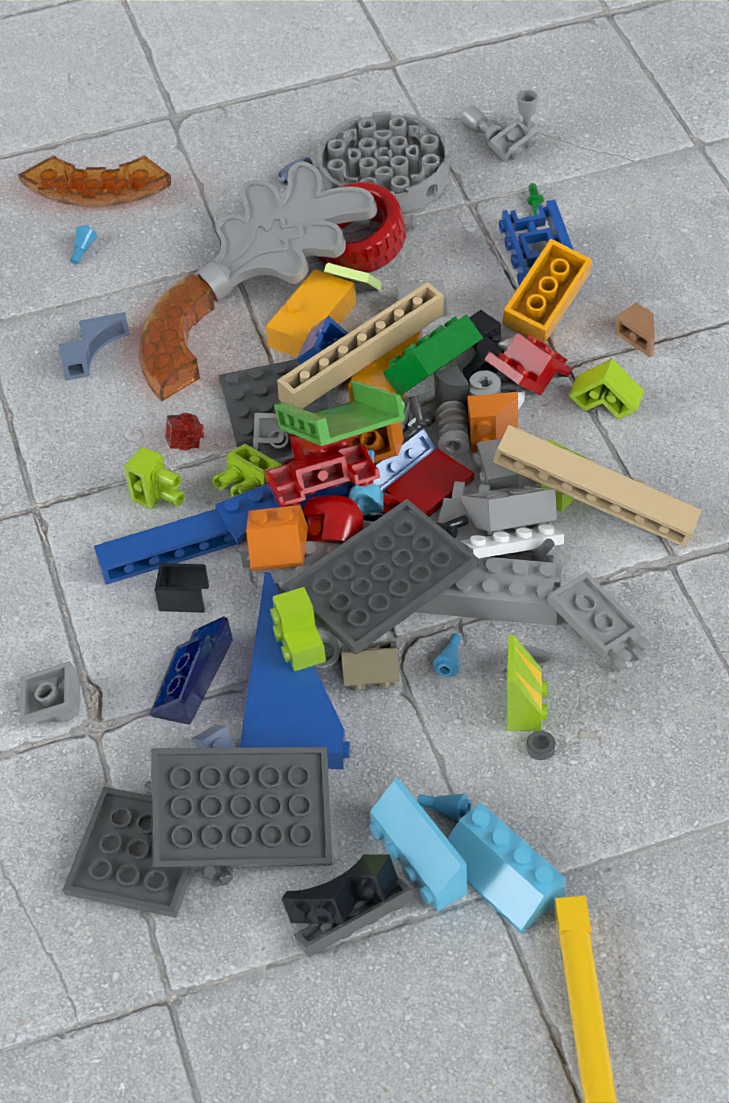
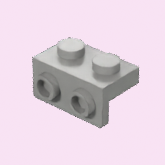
M517 119L490 139L487 145L506 163L511 158H518L525 147L531 148L538 140L536 136L540 130L536 127L530 131Z

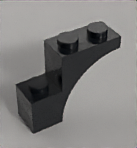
M482 310L469 317L483 337L482 340L472 346L476 353L471 362L462 369L469 385L470 377L476 372H499L498 369L484 360L489 351L496 355H499L500 352L504 353V349L497 345L501 341V323Z
M363 854L356 864L340 876L312 888L286 891L282 901L291 923L344 924L357 901H385L398 877L390 854Z

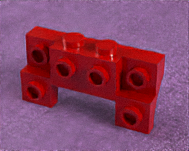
M362 443L264 471L266 484L273 491L275 502L280 507L299 505L300 501L306 500L305 495L314 494L318 490L327 487H338L344 482L352 481L355 485L367 486L374 483L373 480L381 478L379 468L373 463L366 446Z

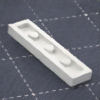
M543 524L535 529L518 528L516 532L511 533L495 532L492 536L486 537L475 535L471 536L468 540L460 541V543L476 557L484 558L537 549L548 538L552 539L555 545L564 544V534L554 529L552 525Z

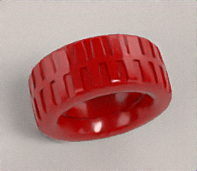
M356 182L340 186L358 187L369 191L376 202L377 213L368 220L376 221L382 225L374 234L363 240L346 242L345 251L340 256L335 258L319 256V259L324 265L330 263L365 273L379 270L390 263L404 245L406 225L399 202L388 189L374 183ZM357 221L345 222L336 225H338L342 231L346 226Z

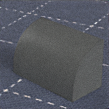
M454 365L434 372L435 408L438 409L441 404L448 401H459L465 404L468 419L467 396H469V383L459 367Z

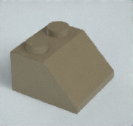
M396 641L372 643L356 655L347 646H341L344 686H350L352 690L367 688V684L378 683V687L394 686V682L400 681Z

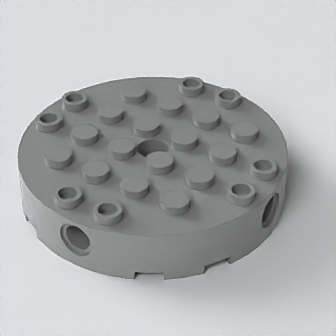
M391 111L373 112V116L361 118L358 115L336 125L325 135L317 154L318 169L325 184V191L356 182L374 183L385 187L393 193L399 202L402 213L420 209L433 201L444 190L450 176L449 144L444 138V133L430 121L408 113L400 116L391 115Z

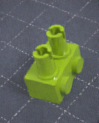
M243 444L227 453V470L214 475L212 482L219 490H224L233 483L237 484L232 486L230 490L232 497L266 484L264 471L282 466V464L247 444Z
M141 447L124 465L132 501L149 509H152L160 499L166 500L177 507L184 502L185 493L177 489L182 482L181 475L166 469L163 456L157 451Z

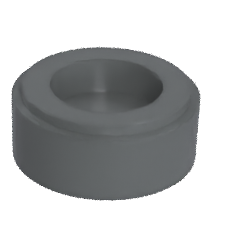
M546 731L533 732L527 739L528 754L537 760L550 758L555 752L554 737Z

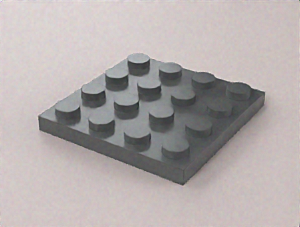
M296 359L219 375L237 448L243 444L253 446L255 413L276 414L274 405L282 403L278 396L277 380L301 365ZM325 394L304 407L303 410L316 413L329 409Z
M103 786L62 890L68 896L176 918L194 868L153 869L151 795Z

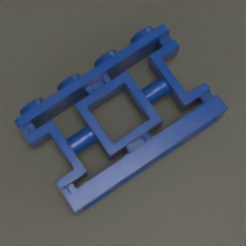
M555 199L546 201V207L538 205L537 215L518 219L515 210L511 211V214H508L507 210L502 211V219L498 221L501 234H505V247L507 251H511V264L513 269H517V282L519 286L528 274L527 267L533 266L541 252L530 254L527 244L542 241L548 243L550 239H553L573 249ZM547 220L549 228L537 230V227L545 226ZM521 230H527V231H528V232H525V233H520V234H519V237H518V240H517V237H516V234H515L516 231H521Z

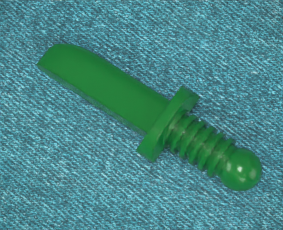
M531 183L528 187L530 197L527 198V203L532 205L535 216L537 215V206L544 202V198L542 195H539L537 185Z

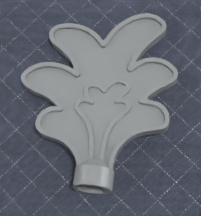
M297 162L289 169L288 185L282 199L277 189L271 183L263 180L247 181L241 187V198L245 207L244 217L239 214H230L217 221L215 229L221 240V250L215 261H210L197 270L196 275L203 287L216 302L233 291V287L255 276L270 275L290 284L298 283L309 271V265L305 257L322 256L335 258L345 251L346 241L341 229L336 224L373 218L377 213L374 197L369 191L358 187H339L325 191V184L320 172L315 166L307 162Z

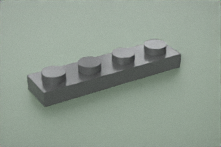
M398 877L385 901H357L344 924L313 923L295 933V940L308 957L319 954L341 939L350 937L359 929L377 922L379 918L388 913L401 909L406 903L415 899L411 888Z

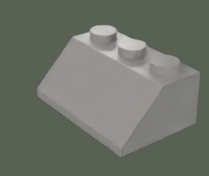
M521 485L461 495V501L476 528L486 530L488 535H493L495 532H503V529L510 528V531H516L518 528H525V525L538 527L539 525L547 524L548 521L557 520L555 489Z

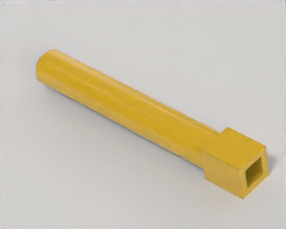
M586 895L555 898L554 914L559 946H561L583 1100L584 1103H617L590 936L591 925Z

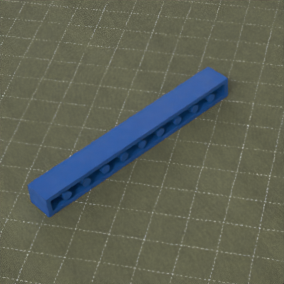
M346 482L338 487L320 489L314 494L305 495L306 500L300 501L299 505L302 511H304L305 504L313 496L339 495L348 497L349 488ZM216 509L107 541L95 545L94 549L102 576L107 585L159 569L160 563H179L237 544L219 517Z

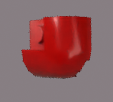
M339 495L313 496L305 504L303 514L308 517L306 541L343 544L363 529V512L360 511L357 503L349 497Z

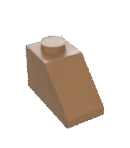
M634 303L616 316L615 334L651 357L654 353L655 341L654 314L638 303Z

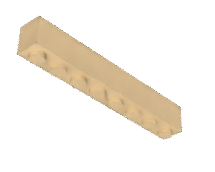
M426 282L278 379L279 400L303 409L443 316L444 295L430 283Z
M508 425L493 459V462L683 547L686 546L692 536L702 512L701 509L696 508L691 503L680 501L671 497L666 492L655 490L646 486L641 481L630 479L616 470H610L593 460H587L574 454L571 450L562 449L551 444L546 439L537 438L526 433L521 428H515Z

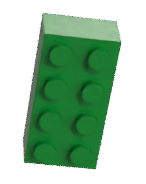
M467 314L460 319L454 316L444 324L446 328L443 325L439 326L430 335H425L416 344L413 343L403 350V357L399 354L388 362L390 367L382 373L397 394L403 395L483 339Z

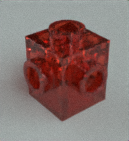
M191 413L167 415L165 439L170 449L190 450L191 448H199L200 439L204 438V426L200 424L197 416Z

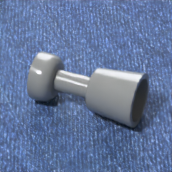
M522 90L517 94L518 112L523 116L522 123L532 131L536 128L535 123L531 121V116L536 113L538 94L532 90Z
M474 105L467 107L461 116V122L477 132L484 131L487 142L503 130L499 125L490 126L487 123V117Z

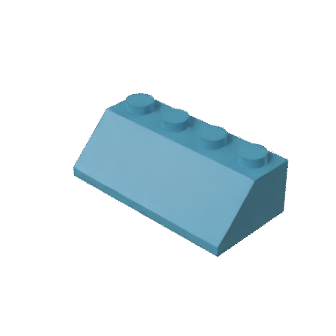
M397 778L371 809V824L369 828L377 840L381 839L386 845L385 849L390 854L393 861L397 860L400 863L406 879L410 883L414 881L417 885L422 900L427 905L431 903L434 909L439 912L467 895L466 862L401 780Z
M479 803L463 816L447 838L466 862L467 883L520 933H523L555 905V898L565 897L566 878L482 803Z

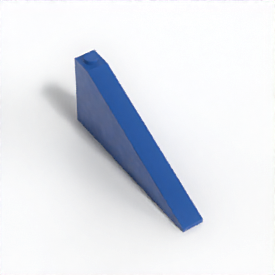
M265 572L240 748L327 747L328 769L344 770L345 758H350L351 743L345 740V730L315 666L294 672L291 662H285L281 651V646L284 645L282 641L277 642L273 632L275 624L270 613V609L274 608L272 596L279 595L280 593L270 572Z

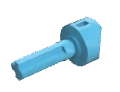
M369 450L368 453L374 463V451ZM374 483L367 486L355 485L349 490L348 497L357 503L360 511L363 512V516L375 512H383V491Z

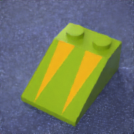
M508 635L507 731H541V720L547 721V703H542V697H547V681L542 680V669L516 636Z

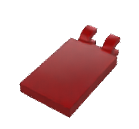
M436 448L385 489L386 493L383 494V512L380 513L385 515L407 499L430 517L442 507L444 498H452L455 481L465 482L466 487L474 480L475 472Z

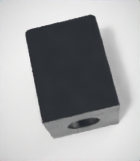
M160 563L154 589L159 611L204 613L205 604L202 589H209L206 565Z

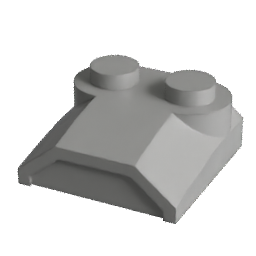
M70 661L20 677L21 717L19 722L21 724L56 718L60 722H66L77 715L80 708V682L75 667Z

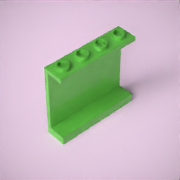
M354 380L351 381L354 401L316 413H311L285 402L275 404L274 406L279 429L317 445L324 446L405 420V404L399 394Z

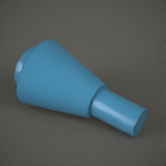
M84 225L76 228L74 252L70 259L73 264H79L82 254L85 253L97 238L96 232L90 226Z
M457 633L451 634L448 644L433 661V669L441 676L453 677L459 672L458 647L461 636Z
M466 793L437 797L419 794L417 798L420 806L434 808V810L456 821H459L472 809V802L468 800Z

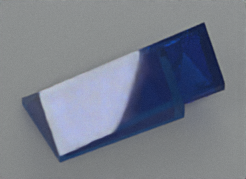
M223 616L193 630L189 641L176 646L149 715L154 718L191 725L233 642L228 618Z

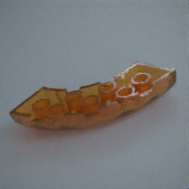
M53 155L18 174L21 183L34 193L55 202L83 207H105L131 203L158 194L171 186V175L145 155L130 162L119 164L117 169L107 170L106 167H86L85 170L77 169L74 164L65 162Z
M194 274L186 275L166 290L149 311L141 330L139 361L142 374H144L152 392L161 402L200 379L197 358L187 347L190 336L189 331L192 326H196L205 315L215 308L212 289Z

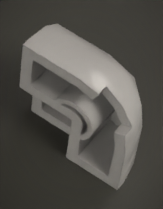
M255 413L253 448L279 463H285V460L294 458L290 440L291 433L279 429L277 415Z

